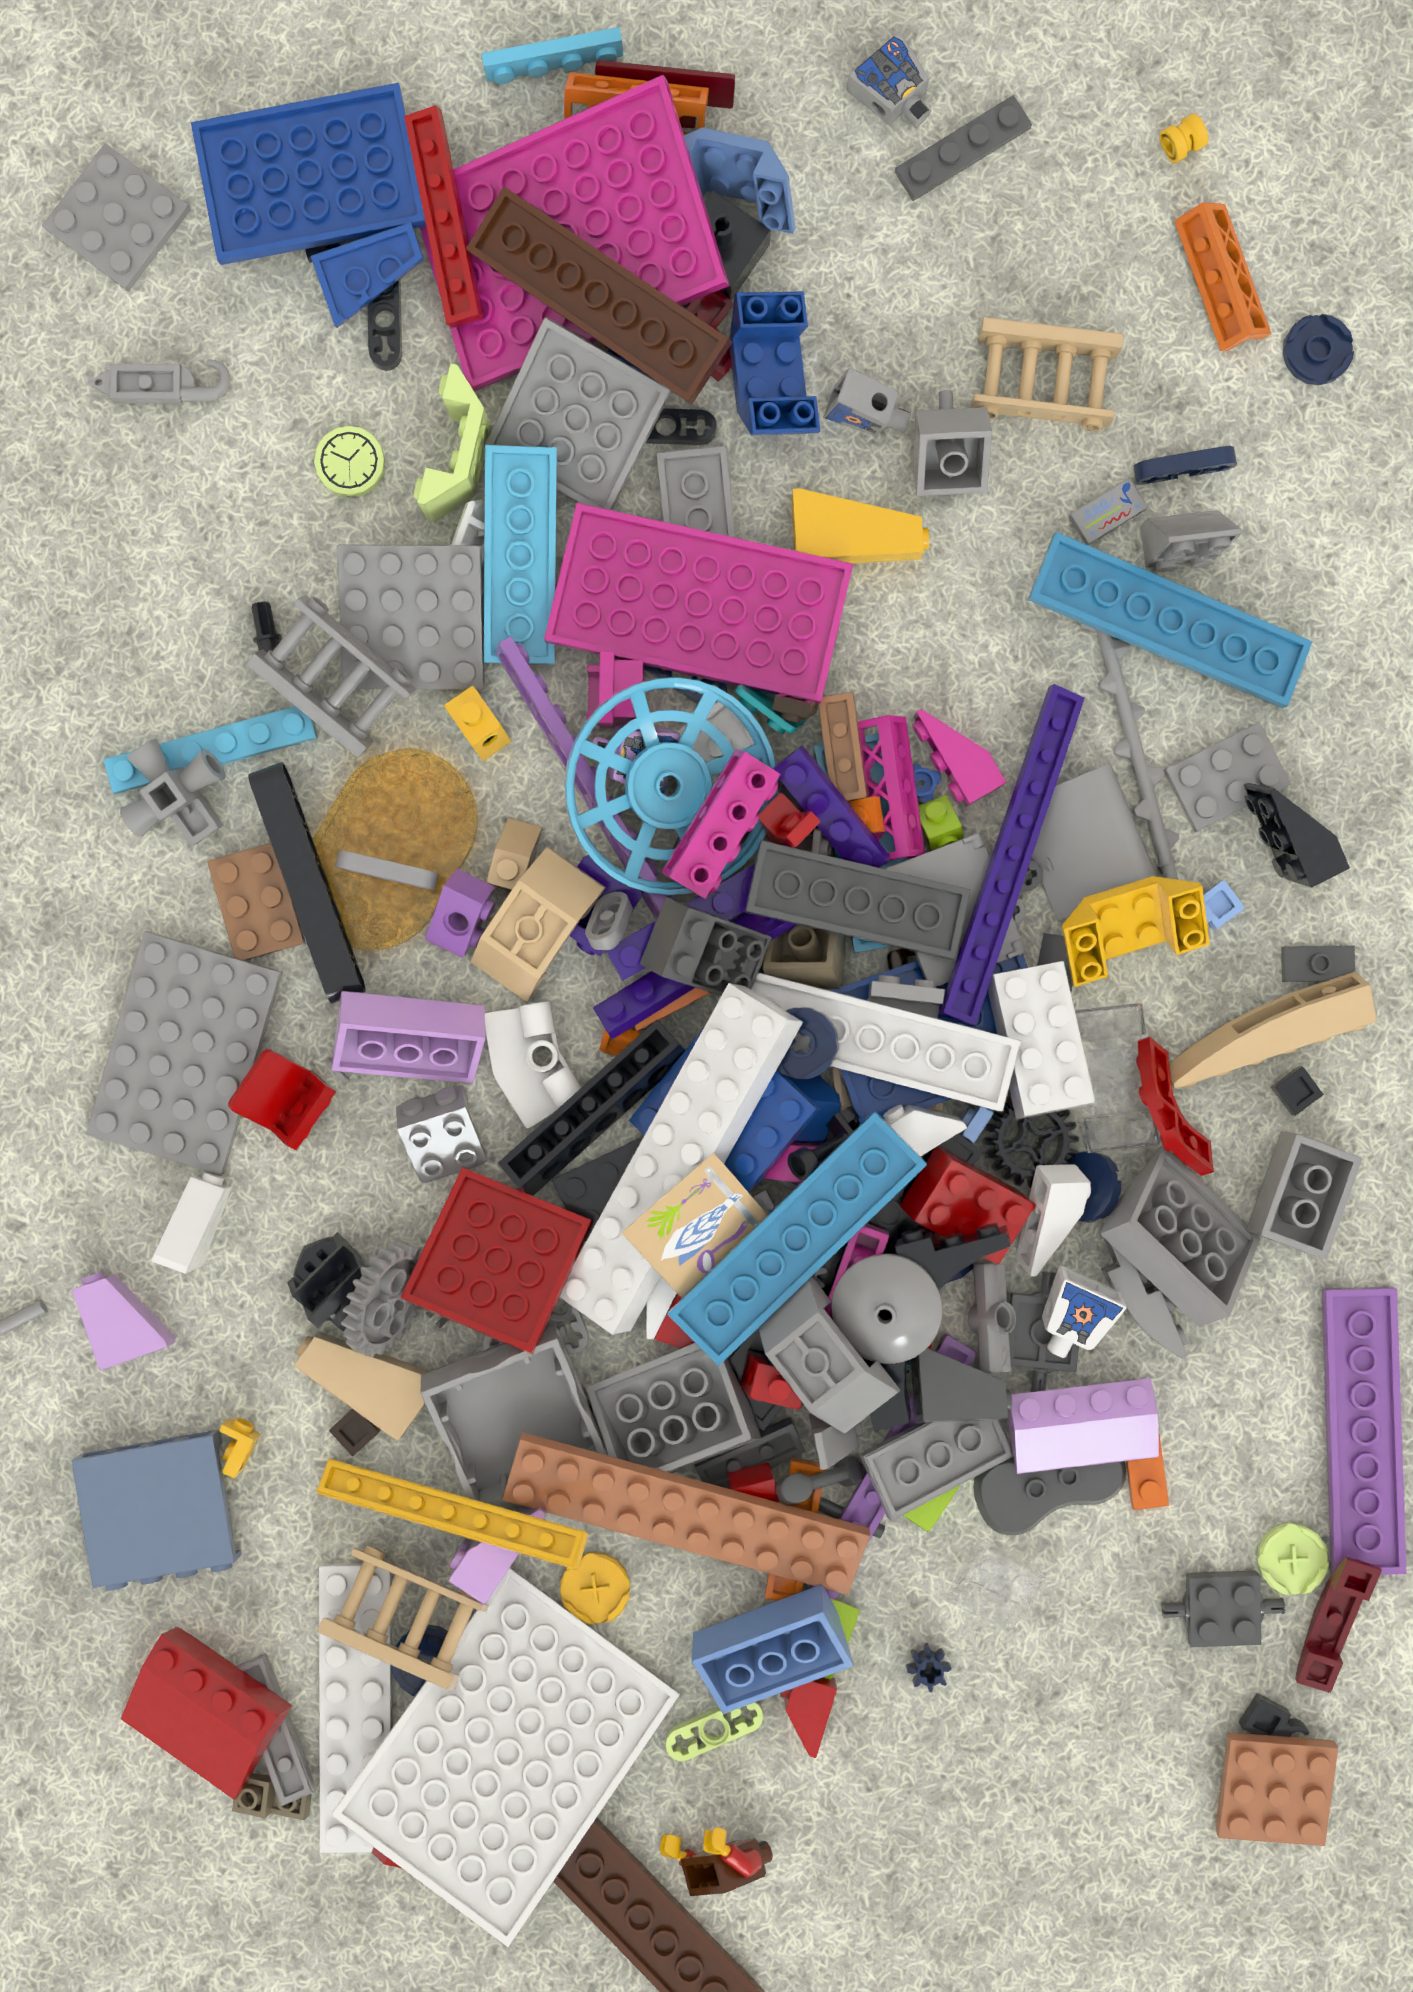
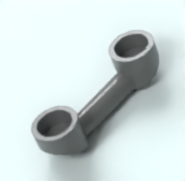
M848 1456L834 1465V1469L812 1476H806L802 1473L790 1474L778 1480L776 1495L783 1504L794 1505L807 1500L813 1490L835 1483L845 1487L861 1483L864 1474L863 1467L855 1456Z

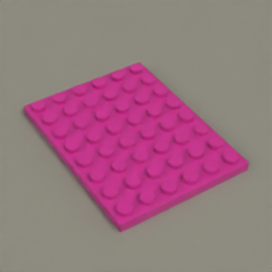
M664 75L454 169L469 243L504 186L680 306L730 286L669 84ZM423 226L420 227L439 290L427 227ZM471 254L484 318L454 328L450 327L463 374L474 392L519 373L545 317L551 318L592 343L598 341Z

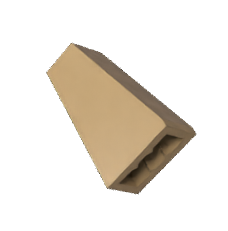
M322 1332L313 1339L307 1336L295 1352L300 1357L294 1364V1367L396 1441L401 1438L425 1405L420 1393L421 1375L430 1372V1370L384 1354L379 1355L376 1353L374 1357L365 1356L351 1349V1346L347 1345L345 1340Z

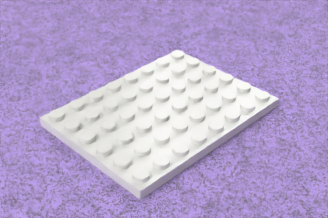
M512 1568L508 1569L486 1602L489 1605L487 1612L476 1610L467 1622L451 1660V1664H453L451 1671L460 1675L455 1689L447 1690L426 1680L332 1812L333 1817L507 1947H509L680 1695L676 1690L590 1626L579 1620Z

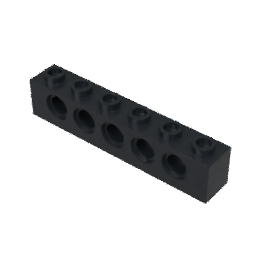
M657 1019L500 1160L498 1164L521 1191L534 1196L654 1088L684 1053L685 1049Z

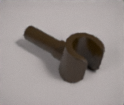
M897 949L889 952L887 955L889 970L908 964L907 957L915 956V952L906 949Z

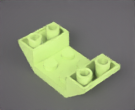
M451 363L448 375L443 374L441 377L439 396H442L444 407L447 408L450 418L460 421L458 430L459 437H462L460 449L453 451L450 463V471H453L454 474L425 468L424 476L417 479L414 490V499L418 500L417 503L426 519L435 522L476 496L485 459L484 446L492 430L480 400L458 365Z

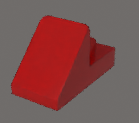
M782 793L778 794L760 813L759 822L771 843L788 847H797L821 822L812 811L800 812Z

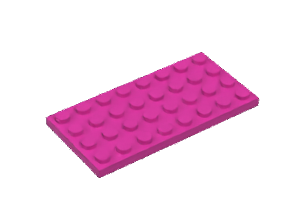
M576 503L544 641L545 643L600 655V651H614L616 659L643 660L644 665L736 686L743 684L751 689L776 695L780 693L789 694V698L797 696L804 698L805 701L810 699L817 701V704H821L853 564Z

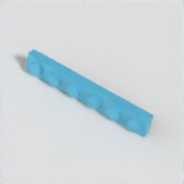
M294 706L160 743L159 745L170 770L180 767L185 769L202 749L210 751L219 760L221 765L318 739L313 720ZM133 751L103 759L111 790L114 794L144 787L151 783L127 759V756Z

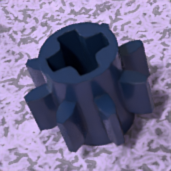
M925 1643L924 1650L919 1653L913 1649L910 1651L914 1663L906 1664V1670L910 1674L917 1673L912 1680L914 1687H918L922 1683L927 1686L929 1692H932L933 1686L939 1683L944 1686L947 1685L944 1672L951 1671L952 1667L950 1662H941L945 1656L942 1648L934 1652L930 1650L928 1643ZM932 1662L934 1666L931 1668V1673H925L926 1663Z

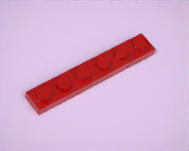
M435 105L406 115L404 119L446 325L454 328L483 319L484 316L471 253L466 250L469 242L442 110Z

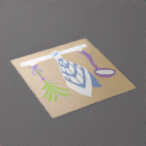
M712 1153L621 1233L675 1292L683 1298L767 1214L717 1155Z

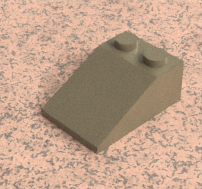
M796 925L770 941L764 956L763 971L766 975L821 989H842L846 957V936Z

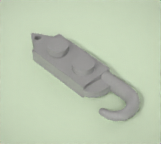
M209 359L206 362L207 366L215 368L220 374L219 382L213 387H196V381L191 371L180 364H110V369L89 380L88 383L93 388L109 396L113 403H183V401H214L220 399L228 391L231 378L224 364L217 360Z

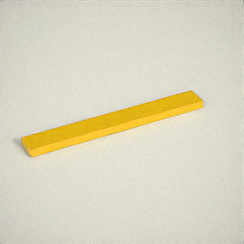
M330 1458L327 1461L316 1491L319 1495L574 1570H578L589 1536L586 1531Z

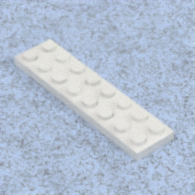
M758 972L751 989L755 993L785 1011L791 1008L811 1007L822 1012L832 1021L838 1034L839 1051L831 1066L993 1110L1003 1111L1021 1040ZM799 1033L796 1034L797 1042L793 1045L796 1051L802 1049L807 1053L810 1050L808 1046L811 1041L808 1035L802 1037Z
M362 1563L320 1564L319 1625L322 1618L335 1619L336 1614H341ZM376 1567L353 1620L356 1622L354 1629L366 1634L368 1628H373L392 1584L391 1572ZM392 1620L385 1634L388 1636L386 1643L392 1645ZM319 1633L320 1853L372 1852L373 1846L333 1817L332 1812L392 1729V1666Z

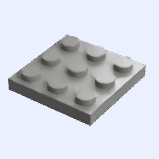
M105 143L46 219L42 227L129 292L190 212L191 208L187 203Z

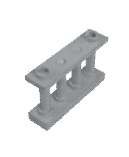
M304 595L293 604L303 614L273 651L269 650L266 652L262 649L254 653L246 665L359 758L374 742L368 737L369 728L398 693L407 699L417 688L411 684L413 680L405 671L398 667L393 669L327 613L329 608L321 600L314 596L309 598L307 595ZM315 622L331 638L301 675H294L284 667L286 665L284 660ZM343 646L358 658L359 661L329 698L325 697L322 699L312 690L314 688L312 684ZM372 670L387 685L357 721L353 720L350 722L340 714L342 711L340 707L367 673Z

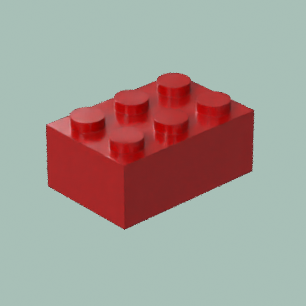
M935 1147L926 1161L927 1165L920 1171L899 1206L915 1222L942 1236L961 1232L964 1237L977 1233L976 1229L986 1224L997 1223L998 1227L1007 1225L1011 1246L1036 1204L1019 1189L943 1148ZM1010 1247L984 1256V1258L999 1265Z

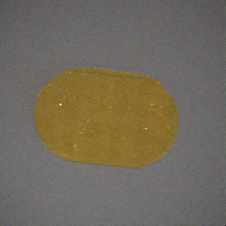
M403 748L381 755L377 754L362 763L344 784L313 837L352 948L371 951L384 950L401 945L416 936L434 915L444 884L456 869H461L473 847L478 828V812L473 793L464 777L450 763L433 753ZM338 850L437 872L439 877L436 890L422 889L335 868Z

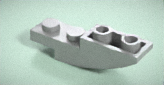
M1104 1238L1114 1264L1101 1268L1109 1287L1121 1292L1126 1304L1125 1311L1159 1345L1179 1358L1186 1357L1187 1353L1184 1345L1188 1344V1340L1180 1324H1174L1170 1314L1175 1311L1172 1301L1155 1286L1145 1289L1144 1285L1148 1283L1147 1278Z

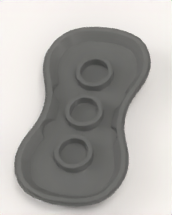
M1013 1456L974 1478V1497L982 1518L993 1531L1009 1536L1020 1535L1035 1528L1044 1518L1060 1508L1071 1505H1096L1112 1499L1118 1494L1125 1483L1126 1465L1125 1461L1016 1474Z

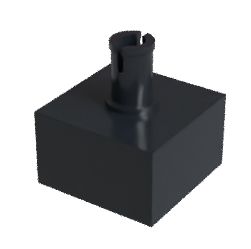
M712 190L704 203L730 285L720 290L732 301L736 292L742 287L770 246L771 230Z

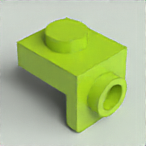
M947 795L918 805L921 827L928 841L929 851L964 839L962 825Z

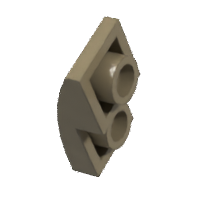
M252 1773L237 1799L233 1800L232 1811L261 1818L275 1814L304 1821L310 1813L312 1794L280 1806L270 1775Z

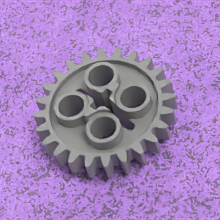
M397 1241L396 1244L389 1242L387 1249L379 1248L378 1258L373 1255L370 1256V1266L368 1268L361 1267L362 1277L360 1280L355 1279L353 1281L356 1288L354 1292L347 1294V1298L351 1301L349 1305L343 1308V1312L347 1313L348 1316L341 1322V1325L347 1327L342 1336L348 1338L346 1344L351 1346V1349L365 1356L374 1357L376 1353L382 1355L385 1348L392 1349L394 1339L401 1340L403 1329L409 1330L410 1318L417 1316L415 1311L416 1305L406 1302L401 1298V1295L421 1255L420 1249L401 1241Z

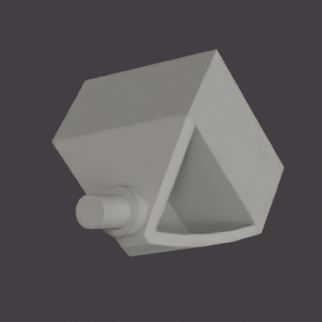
M944 390L939 392V410L915 411L912 472L917 496L987 493L992 442V427L987 407L953 408V391Z

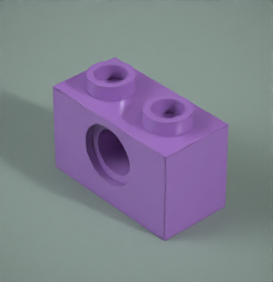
M456 869L443 886L425 940L462 958L471 946L476 948L480 937L485 931L481 924L489 919L495 906V902L491 901L495 886L460 869Z

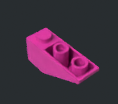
M920 709L915 713L913 717L916 722L912 724V727L921 742L927 740L933 750V753L930 754L931 761L939 773L945 771L951 781L947 787L956 803L962 801L964 806L967 807L1007 783L987 750L924 710Z

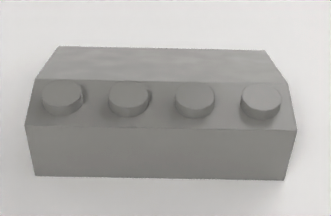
M1163 1146L1156 1151L1120 1197L1118 1204L1108 1216L1100 1233L1198 1327L1230 1316L1261 1239L1258 1235L1246 1231L1248 1225L1174 1154L1166 1151Z
M696 1343L586 1387L608 1455L611 1457L674 1473L761 1439L750 1404L728 1359L726 1358L718 1366Z

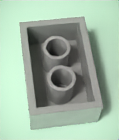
M1281 1131L1246 1231L1327 1260L1362 1158L1306 1136Z

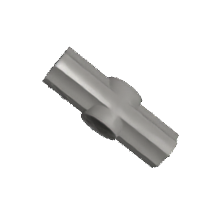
M1005 1264L974 1265L976 1304H973L969 1310L968 1321L971 1330L978 1334L979 1368L985 1373L1011 1372L1009 1333L1015 1327L1016 1313L1013 1306L1007 1302Z

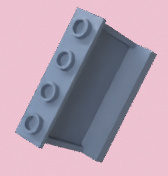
M219 1430L83 1453L71 1460L93 1588L105 1586L106 1591L124 1588L128 1585L127 1582L140 1580L141 1584L145 1585L162 1580L164 1575L176 1574V1578H185L197 1574L198 1569L210 1567L211 1572H219L233 1567L232 1563H235L242 1554L241 1550H235L218 1447L223 1443Z

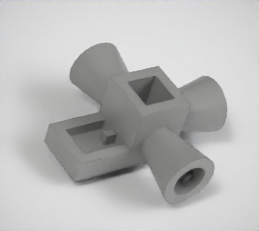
M157 739L143 744L127 756V759L151 781V783L139 791L143 796L142 799L120 809L122 820L134 834L142 837L158 820L161 821L171 817L189 844L194 846L224 826L199 791V789L221 781L226 777L223 766L210 751L202 749L185 769L180 767L170 770Z

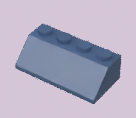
M822 1584L693 1632L692 1663L723 1714L853 1666V1659L838 1612Z

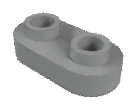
M612 892L604 895L596 902L585 929V935L593 949L611 950L623 938L633 911L632 905L625 893Z

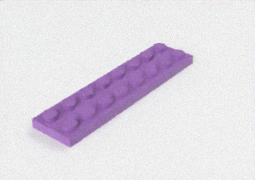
M1397 1288L1322 1289L1331 1572L1333 1573L1338 1564L1347 1556L1379 1566L1382 1569L1380 1575L1407 1574Z

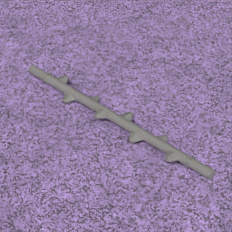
M1079 622L1081 629L1096 632L1108 674L1098 683V687L1114 695L1125 736L1113 749L1114 754L1131 759L1142 798L1141 802L1132 810L1133 815L1148 821L1159 861L1157 866L1158 868L1160 867L1163 878L1178 880L1174 865L1176 860H1173L1170 849L1180 839L1179 834L1164 828L1153 788L1165 776L1163 769L1147 765L1136 722L1144 715L1145 708L1130 702L1119 662L1131 649L1130 644L1113 639V636Z

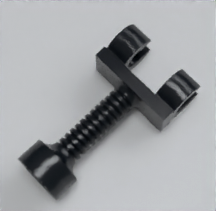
M852 1106L835 1114L826 1124L834 1138L813 1150L801 1147L788 1155V1166L794 1176L801 1180L809 1177L817 1169L818 1163L831 1154L853 1132L850 1126L860 1116Z

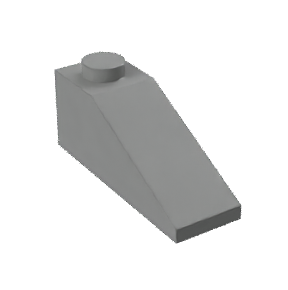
M809 1413L820 1470L829 1469L859 1448L857 1437L863 1436L861 1421L848 1432L843 1433Z

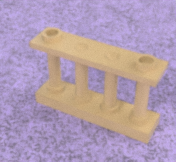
M984 317L978 336V342L986 343V347L989 348L984 394H974L970 408L987 407L989 419L997 418L1001 414L1082 424L1084 430L1100 431L1103 427L1110 425L1115 414V410L1102 409L1107 362L1111 361V358H1117L1123 347L1124 334ZM1007 346L1021 347L1020 350L1024 352L1018 399L997 396L1003 349H1006ZM1042 350L1055 351V355L1058 356L1053 403L1032 401L1037 355ZM1076 354L1088 355L1093 361L1088 407L1067 405L1072 358L1076 357Z
M366 1545L364 1551L353 1548L351 1556L363 1560L362 1566L341 1614H336L335 1619L322 1618L317 1632L447 1690L455 1689L460 1675L451 1671L453 1667L451 1660L473 1608L478 1611L487 1612L489 1605L482 1604L463 1590L457 1592L384 1560L386 1553L368 1545ZM379 1567L395 1574V1577L373 1628H368L365 1634L354 1629L356 1622L353 1620L375 1569ZM411 1581L427 1588V1591L405 1643L401 1642L399 1648L386 1643L388 1636L385 1634L407 1583ZM440 1595H444L460 1602L438 1656L433 1657L432 1661L429 1662L418 1657L421 1652L418 1647Z

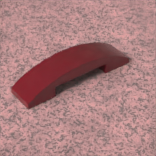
M1347 1556L1338 1564L1325 1585L1313 1612L1295 1677L1297 1683L1331 1693L1343 1665L1340 1654L1362 1601H1369L1382 1571L1379 1566Z

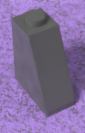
M928 1348L911 1359L915 1423L1009 1418L1008 1411L1012 1409V1396L1010 1390L1006 1389L1005 1380Z

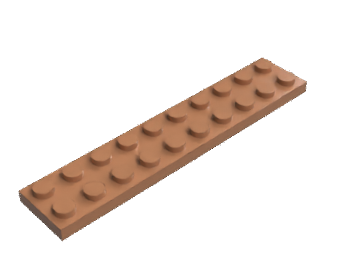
M524 1432L521 1434L502 1498L506 1502L532 1509L542 1507L547 1510L546 1513L814 1586L822 1584L825 1589L846 1595L850 1591L870 1537L869 1527Z

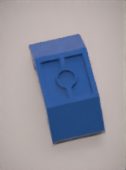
M804 291L736 292L734 295L730 340L732 341L730 356L737 413L750 435L810 434L821 431L817 397L806 396L800 335L808 327Z

